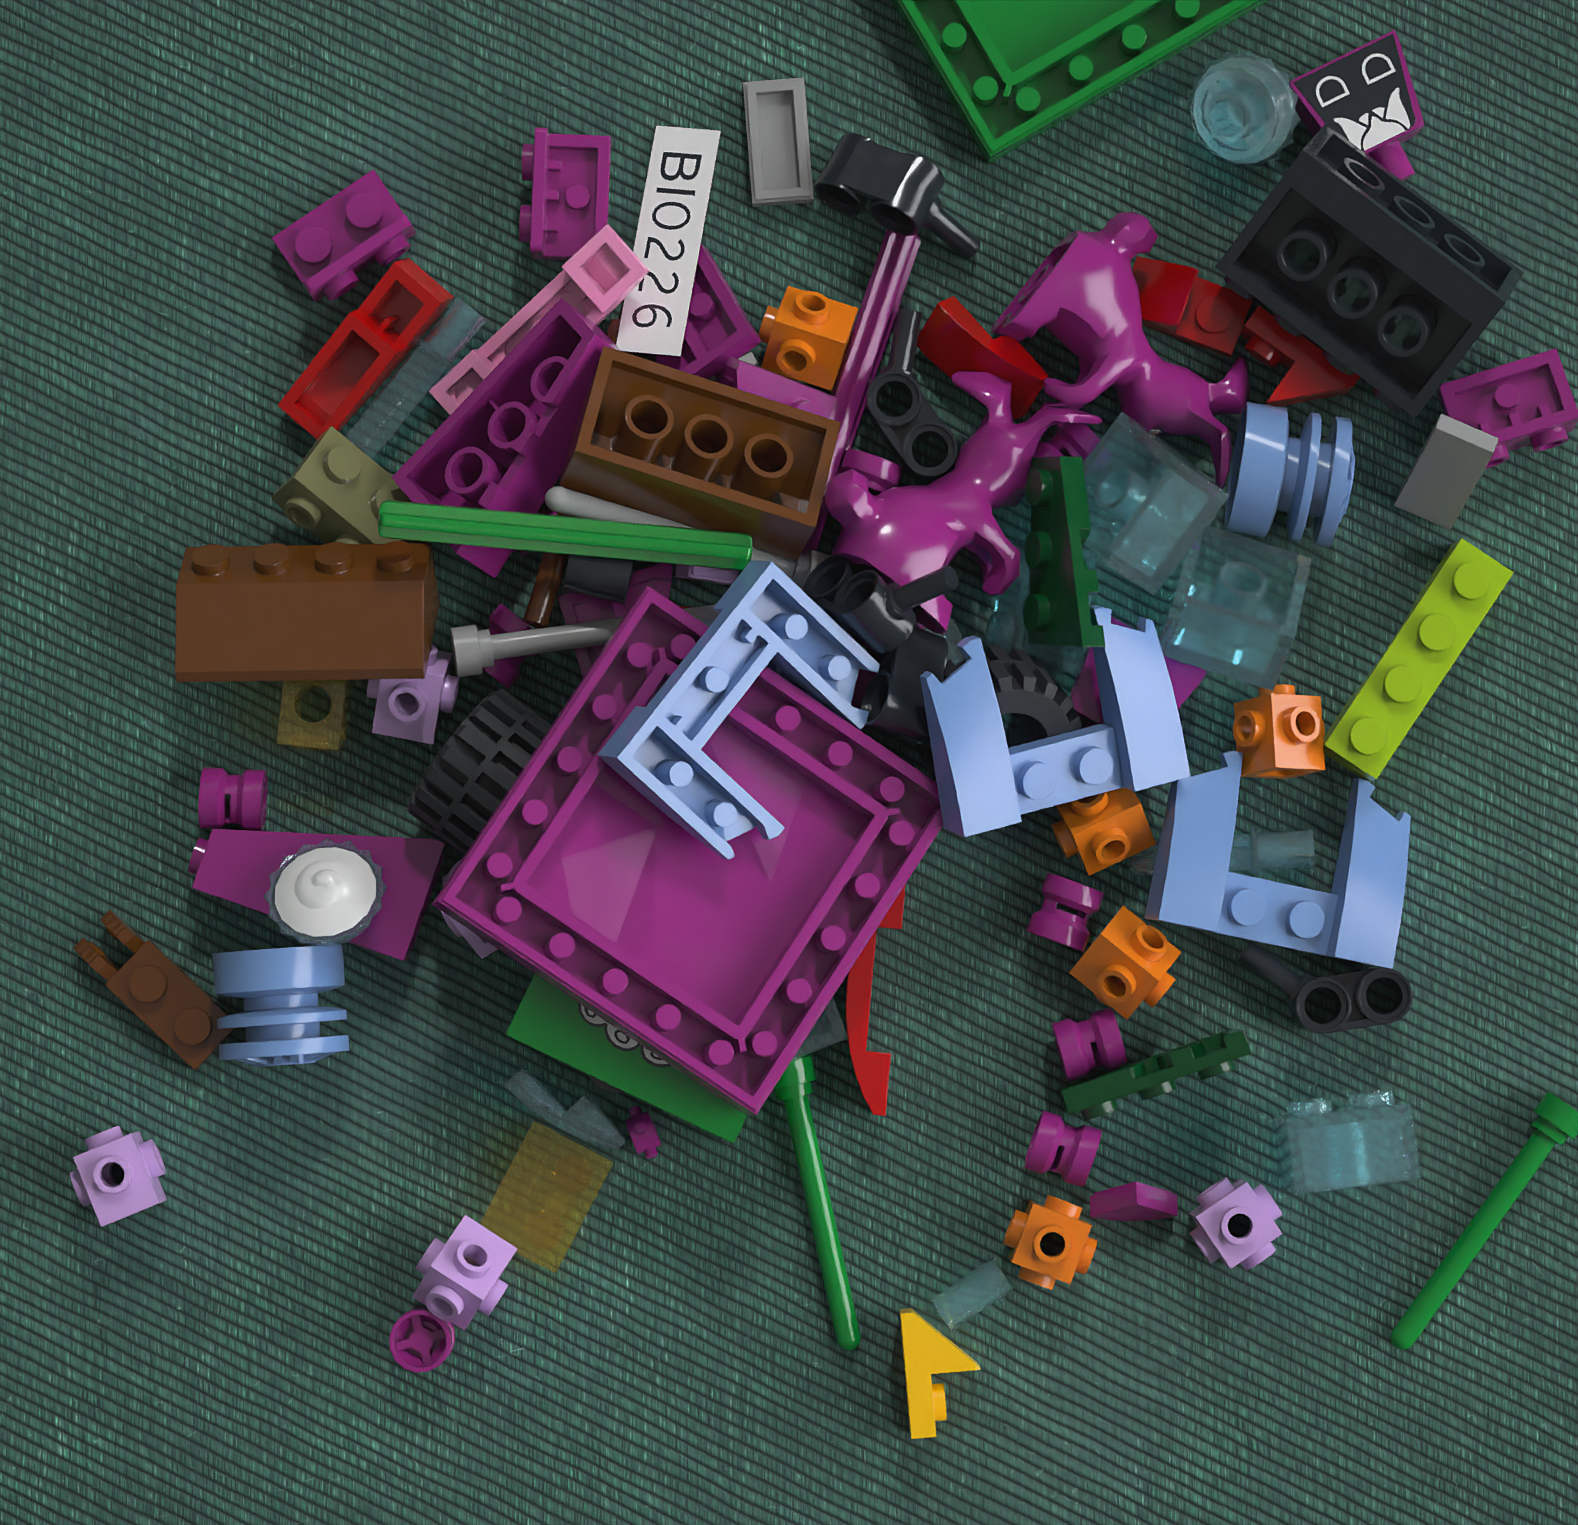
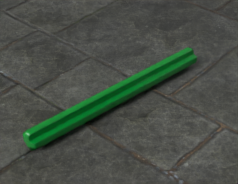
M391 500L383 501L378 513V534L382 538L732 570H744L751 561L753 552L751 535L740 532Z

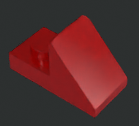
M1137 256L1132 273L1139 289L1142 325L1230 358L1252 300L1241 297L1229 288L1197 277L1199 269Z
M1260 306L1256 308L1239 334L1248 340L1244 348L1257 360L1271 368H1275L1278 363L1288 368V371L1264 405L1280 407L1344 395L1350 391L1360 378L1356 373L1347 375L1333 367L1324 357L1322 349L1305 337H1296L1284 330L1276 322L1274 316Z

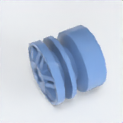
M1246 402L1238 426L1230 468L1224 515L1225 531L1265 537L1272 526L1276 511L1287 512L1289 541L1299 543L1306 526L1307 517L1312 516L1314 517L1313 544L1329 548L1333 543L1337 527L1346 513L1352 489L1355 454L1352 446L1351 419L1335 416L1327 441L1322 443L1320 442L1321 415L1311 412L1304 423L1300 438L1297 439L1289 437V420L1286 408Z
M342 945L289 947L212 954L215 994L223 997L244 999V1011L217 1019V1029L246 1028V1042L218 1044L219 1060L233 1059L253 1065L254 1067L315 1063L336 1052L349 1051L348 1035L321 1037L320 1021L346 1020L347 1010L337 1007L319 1006L318 993L334 990L345 985Z

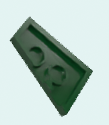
M1032 457V470L1029 472L1026 481V497L1031 505V532L1026 538L1024 547L1025 561L1030 568L1029 595L1023 606V621L1028 630V644L1106 647L1103 625H1091L1088 596L1096 595L1099 593L1096 570L1088 569L1082 552V544L1088 539L1091 530L1082 457Z
M1231 1028L1128 1064V1066L1058 1089L1065 1112L1072 1114L1080 1111L1083 1121L1118 1110L1115 1100L1117 1098L1139 1091L1143 1101L1177 1089L1174 1079L1198 1072L1200 1080H1204L1235 1069L1234 1059L1252 1054L1244 1030Z

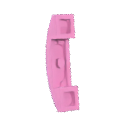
M605 225L562 266L564 270L479 349L472 350L429 390L449 415L459 407L561 298L598 326L648 274V268L610 225Z

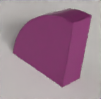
M1136 1181L1095 1192L1094 1195L1090 1196V1217L1097 1219L1149 1221L1178 1216L1176 1194Z

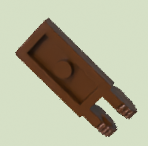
M109 910L100 919L105 925L106 931L135 953L119 970L105 956L104 951L99 946L85 938H82L73 948L99 975L108 981L105 985L186 1063L194 1070H197L219 1047L218 1044H222L236 1029H217V1019L229 1014L152 940L145 941L112 910Z

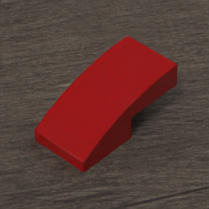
M955 296L937 303L918 335L916 346L951 379V375L957 371L988 372L1011 382V409L1015 419L1026 414L1042 389L1044 380L1049 378V375L1016 339L1007 335L993 339Z

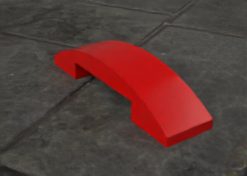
M906 884L877 928L902 929ZM876 929L847 974L845 1021L849 1054L862 1095L873 1115L886 1116L891 1053L866 1051Z

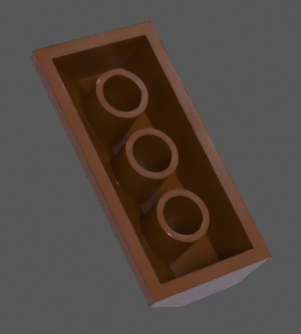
M603 346L573 433L559 485L696 529L747 533L752 537V547L797 561L816 527L841 422Z
M392 541L386 544L331 542L324 545L286 546L280 543H269L263 546L224 547L218 544H208L201 547H186L176 583L175 674L177 682L425 679L440 603L432 544Z

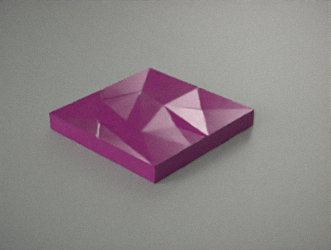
M647 586L640 592L432 905L595 1013L747 1117L757 1115L943 827L938 787L935 781L780 675L765 667L701 750L785 828L780 835L768 840L763 839L757 827L726 841L732 847L735 857L729 860L720 858L656 807L597 755L635 706L646 707L709 628Z

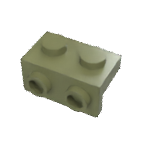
M332 426L320 435L292 476L279 486L271 497L272 501L283 509L284 514L293 524L309 530L325 544L331 542L386 544L392 541H401V539L382 538L379 536L377 528L379 508L385 500L412 502L391 478V474Z

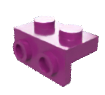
M535 128L534 144H523L522 181H533L532 205H521L519 241L530 242V252L533 259L569 260L605 225H608L611 136L549 134L548 128Z

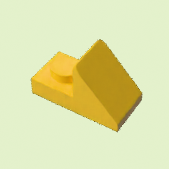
M912 1308L899 1309L911 1439L936 1437L935 1421H946L947 1412L944 1383L932 1384L931 1374L980 1370L981 1368L974 1359Z

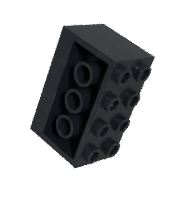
M1326 123L1302 150L1216 265V268L1225 274V283L1235 293L1248 300L1257 298L1275 312L1273 315L1274 319L1284 330L1300 338L1306 335L1324 349L1323 355L1333 367L1347 375L1356 373L1375 387L1373 389L1374 395L1386 407L1398 413H1402L1405 410L1414 418L1417 417L1504 306L1524 273Z

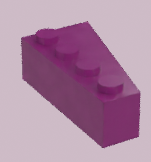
M561 298L391 478L413 503L536 514L545 500L547 491L554 486L564 470L573 433L603 346L621 350L599 326ZM449 544L457 554L493 578H496L513 551L511 549Z

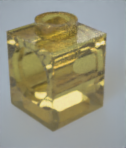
M352 680L284 681L277 744L283 747L344 753ZM311 689H324L331 698L332 705L329 714L319 722L305 721L299 710L302 696Z

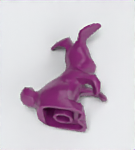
M1123 212L1111 218L1099 232L1076 230L1069 233L1030 276L992 325L990 333L998 336L1006 335L1021 342L1026 336L1032 338L1038 328L1044 326L1079 358V372L1073 384H1067L1053 378H1046L1044 380L1045 394L1060 402L1043 403L1039 410L1044 406H1069L1079 410L1111 386L1117 390L1121 425L1134 438L1197 435L1208 443L1215 469V487L1217 491L1223 490L1226 485L1233 455L1231 433L1225 425L1213 416L1242 414L1243 407L1248 402L1251 393L1247 362L1243 357H1238L1223 380L1218 383H1208L1188 368L1163 361L1150 347L1142 329L1139 289L1131 269V258L1137 254L1150 252L1158 238L1148 218L1136 212Z
M957 371L951 375L952 382L987 407L988 413L977 430L963 443L954 470L928 486L911 485L890 488L875 497L868 491L867 478L854 469L835 476L828 483L823 497V504L827 511L842 526L832 551V556L846 557L859 572L874 570L888 585L895 582L902 586L948 565L958 551L962 549L969 553L979 565L983 590L991 595H1003L1019 576L1021 552L1005 537L992 515V511L1002 507H1017L1025 496L1026 481L1032 465V457H1034L1039 440L1048 426L1064 422L1099 425L1103 421L1097 415L1069 406H1044L1029 420L1016 425L1014 424L1011 409V382L988 372ZM943 594L912 608L916 614L914 627L922 630L925 627L935 634L939 633L944 636V633L947 632L953 605Z

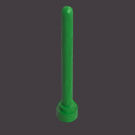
M812 1055L793 1057L773 1089H775L777 1100L784 1101L836 1340L840 1348L851 1351L859 1346L861 1334L808 1099V1094L813 1093L811 1081L817 1078Z
M1549 1091L1546 1092L1533 1110L1538 1115L1531 1124L1536 1128L1392 1330L1390 1340L1395 1348L1406 1350L1412 1347L1556 1143L1563 1146L1568 1137L1573 1140L1577 1137L1578 1111Z

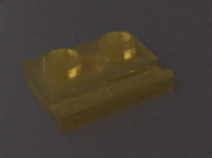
M534 1120L480 1225L516 1247V1253L556 1273L614 1161Z

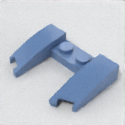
M751 560L714 606L713 609L719 614L658 693L646 707L635 706L597 754L668 817L720 858L726 860L735 857L732 847L726 841L757 827L763 839L770 840L780 835L785 828L701 750L770 661L773 662L826 708L859 730L866 724L869 711L858 709L851 705L858 671L862 669L878 672L880 666L871 655L772 561Z
M1098 605L1089 606L1091 625H1103L1106 647H1093L1104 723L1008 748L1001 713L981 638L976 636L966 637L956 645L965 657L966 662L942 683L933 673L925 671L920 676L944 828L963 837H968L1022 822L1021 815L1123 787L1135 792L1190 777L1183 731L1174 691L1153 620L1139 617L1137 630L1112 624L1111 609Z
M1237 751L1220 753L1219 758L1222 768L1195 776L1190 774L1188 778L1171 782L1144 916L1145 919L1359 964L1393 969L1407 876L1411 819L1409 814L1405 811H1400L1394 818L1370 798L1375 789L1374 785L1368 780L1353 778L1331 893L1228 872L1236 823L1243 753Z

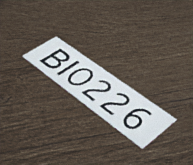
M656 126L633 253L648 268L649 272L624 299L616 346L621 351L681 356L721 131Z

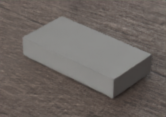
M804 77L743 82L752 207L814 202Z
M1440 414L1399 490L1394 506L1451 530L1492 457L1498 438Z

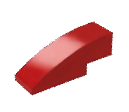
M410 258L394 262L360 307L347 315L277 406L317 440L330 426L339 432L409 354L454 299V296Z

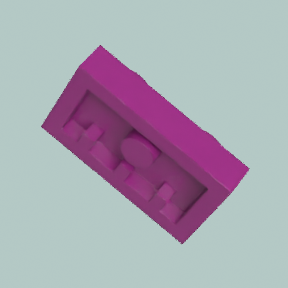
M373 169L276 234L272 239L316 302L325 295L329 301H333L349 292L360 282L356 274L375 261L378 262L380 267H383L398 259L411 247L407 240L417 233Z
M1556 348L1443 383L1436 391L1444 415L1498 438L1494 453L1485 469L1504 463L1510 459L1509 451L1528 445L1532 446L1534 452L1557 447L1569 440L1567 433L1572 432L1578 423V409Z

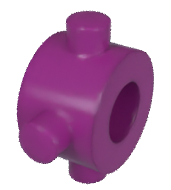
M635 1106L628 1110L631 1118L625 1119V1123L637 1153L641 1154L644 1152L646 1159H651L658 1155L656 1147L661 1146V1142L649 1112L642 1113L640 1106Z

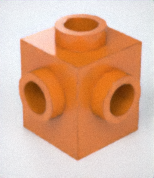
M788 286L779 308L768 305L758 336L760 340L768 344L761 368L781 374L795 381H803L832 391L851 336L858 308L829 299L818 292L804 291Z
M1280 684L1259 687L1258 697L1234 703L1235 720L1233 723V736L1236 741V751L1243 753L1241 777L1291 779L1325 770L1323 746L1325 726L1322 720L1321 696L1296 695L1294 685Z
M1123 787L1055 805L1060 821L1051 824L1058 844L1066 858L1077 854L1088 876L1156 845L1139 799L1134 791Z
M1123 905L1069 973L1091 990L1100 1002L1113 1008L1128 1020L1142 1001L1153 1008L1176 979L1167 973V970L1181 954V951L1168 942L1162 932L1153 926L1147 925Z
M1047 1195L1044 1205L1029 1200L1025 1213L1015 1209L1007 1228L1003 1245L1012 1248L1008 1259L1012 1263L1021 1266L1017 1277L1053 1290L1056 1279L1071 1284L1075 1272L1083 1275L1086 1274L1098 1240L1088 1237L1092 1225L1087 1221L1079 1219L1082 1207ZM1049 1232L1060 1234L1064 1242L1061 1252L1054 1256L1044 1254L1040 1248L1042 1237Z

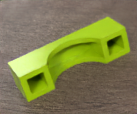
M1463 538L1452 544L1417 596L1411 611L1378 662L1349 698L1325 734L1323 740L1324 754L1361 779L1368 780L1369 782L1376 780L1514 572Z

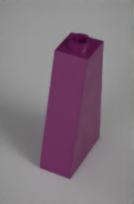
M212 829L209 840L198 839L190 858L188 873L196 875L192 886L194 889L281 918L275 905V886L283 870L298 856L318 848L337 847L355 852L369 864L375 876L376 897L368 914L354 927L331 936L403 961H409L449 844L425 838Z

